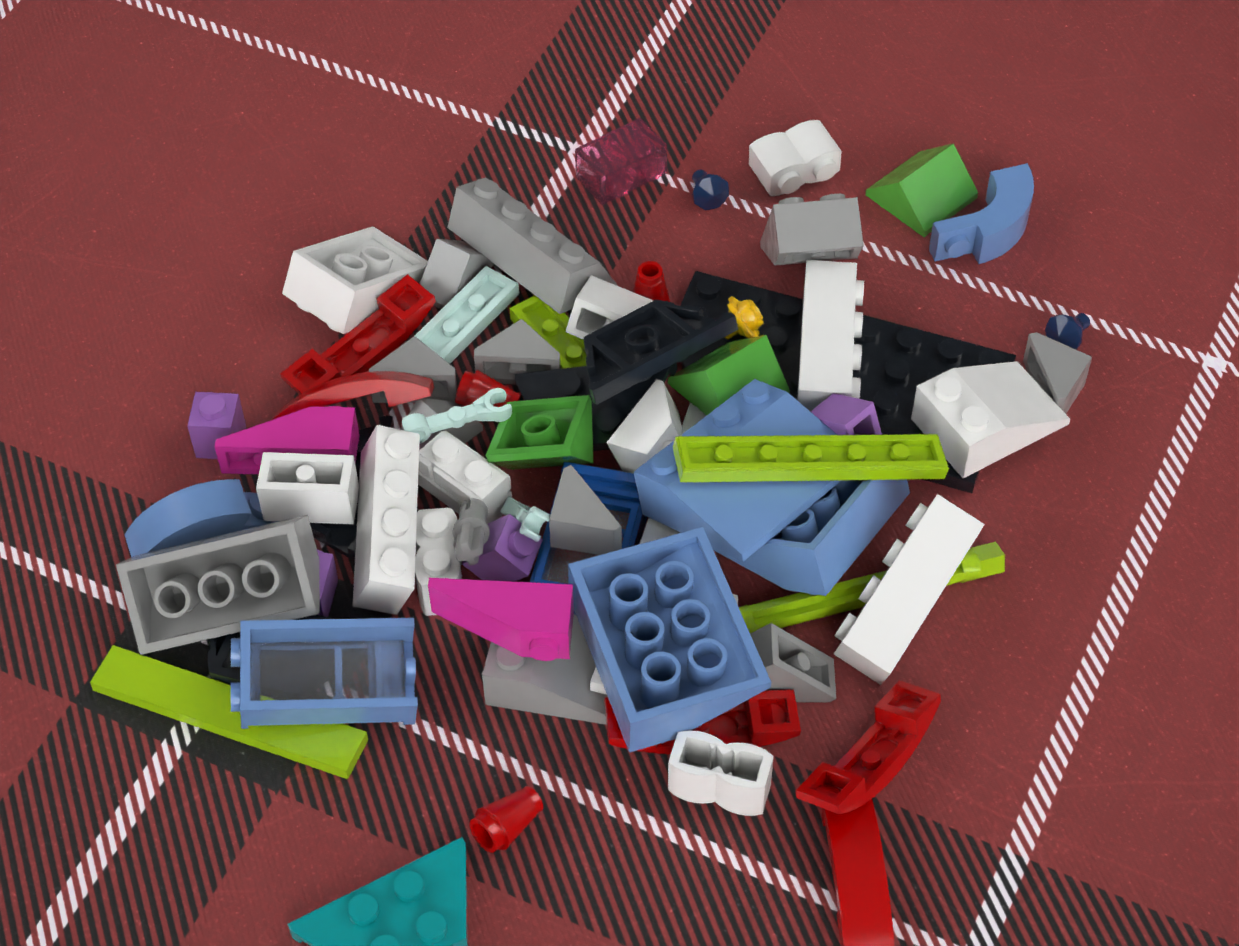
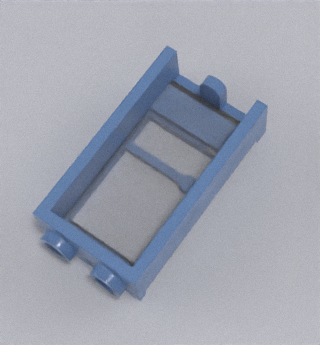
M414 618L240 621V638H231V667H240V682L231 683V712H240L241 729H248V726L382 722H403V725L415 724L418 700L414 693L416 660L413 658L412 643L415 627Z

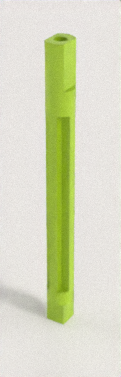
M996 542L970 548L947 585L959 582L964 583L1005 572L1004 552ZM886 571L836 583L826 596L800 592L749 606H740L739 610L750 634L770 623L783 628L865 606V603L858 598L873 575L881 580Z

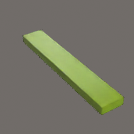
M938 434L675 436L673 443V452L680 483L945 479L949 470Z
M115 645L111 647L90 681L91 687L95 692L348 779L368 742L366 731L343 723L248 726V729H241L240 712H231V685ZM261 696V701H263V700H273V699H270V698Z

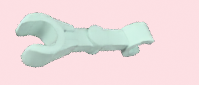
M495 388L474 401L473 404L467 406H454L446 412L425 417L420 413L410 414L403 418L402 425L404 431L420 434L419 444H421L431 436V433L451 427L460 428L465 423L475 420L506 421L512 415L511 404H506L502 407L493 406L495 403H502L506 400V391L502 388Z
M510 496L507 497L500 511L504 515L511 514L521 522L520 533L536 542L541 538L539 532L545 521L549 522L551 515L535 506L529 507Z

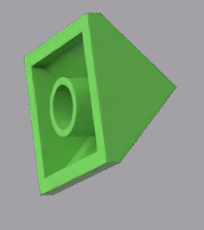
M953 143L918 152L866 189L865 195L922 237H925L932 232L933 222L949 219L978 198V191Z
M767 335L729 342L678 371L674 376H670L667 383L705 415L711 413L754 379L788 393L790 392Z
M590 395L507 402V404L512 406V415L506 421L499 422L486 453L488 463L511 470L563 466L564 462L593 464L592 401Z

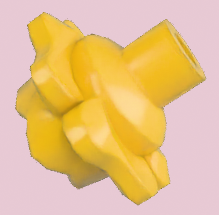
M733 296L728 298V312L735 315L738 330L725 338L730 339L737 333L748 338L757 337L759 335L758 328L764 324V321L754 301H739Z

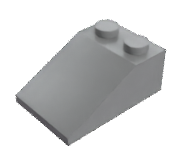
M574 614L570 659L540 661L533 657H521L491 642L482 673L485 705L606 725L604 699L608 696L590 690V681L596 665L577 616Z

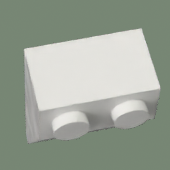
M372 226L294 250L282 294L297 303L300 309L312 313L327 323L330 329L345 334L377 311L379 307L376 298L408 274L415 281L420 282L428 261Z
M1017 361L952 368L917 385L911 417L924 434H938L946 460L962 478L991 465L1070 423V418Z

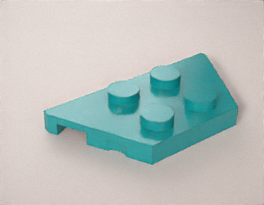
M461 837L288 923L292 938L300 944L303 941L309 946H468L466 842Z

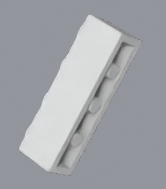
M806 260L797 400L809 411L813 410L833 393L860 398L861 378L853 377V370H860L862 345L854 344V337L861 338L863 312H855V305H863L864 281L856 280L857 263Z
M376 425L361 451L353 607L397 615L414 590L420 434Z
M938 494L928 507L920 503L905 525L913 530L905 543L896 539L882 561L889 566L881 580L873 575L858 599L864 602L865 606L857 617L849 612L834 635L841 640L834 655L881 685L893 671L985 524Z

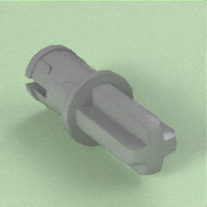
M471 498L469 509L467 501L462 502L459 508V519L453 528V537L456 541V559L459 562L467 561L469 566L478 563L479 555L483 553L484 544L488 541L490 534L489 526L486 523L488 508L480 499Z

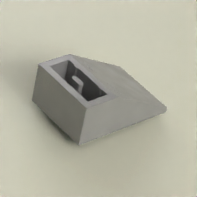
M829 194L821 197L820 201L804 202V199L800 197H790L780 200L779 204L773 205L760 240V246L774 265L806 263V260L832 261L858 258L864 247L858 197L845 198L844 194Z

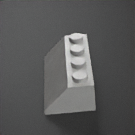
M485 177L456 188L447 228L557 313L562 314L573 309L577 295L591 275L617 285L602 264L585 252L583 247L573 243L557 231L552 224L545 222L530 211L524 203L517 201L502 190L494 181Z
M308 515L136 555L116 564L140 655L240 632V621L294 620L316 615L320 612L319 556Z

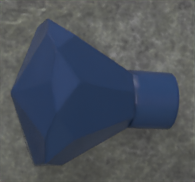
M702 169L694 172L692 180L695 183L692 193L694 204L704 210L720 207L729 196L728 182L723 177L707 174Z
M1079 313L1074 317L1063 314L1055 315L1048 320L1045 328L1046 336L1077 350L1082 343L1083 331L1090 326V319L1084 313Z

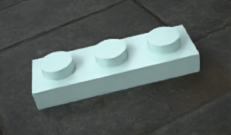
M485 266L415 337L450 364L519 295V284Z

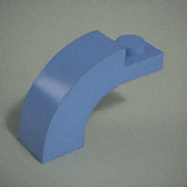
M1028 163L990 172L985 198L988 206L975 213L933 222L929 252L934 261L957 258L973 253L978 264L1005 254L1020 240L1026 229L1034 193V180Z
M227 479L196 484L162 498L142 512L129 526L124 535L131 557L279 521H264L257 493L244 492L240 479Z

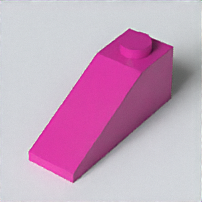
M340 406L308 407L216 439L215 450L221 473L259 474L263 452L354 455L356 464L359 429L355 408Z
M429 578L428 591L431 611L521 657H533L540 661L570 659L574 617L573 584Z

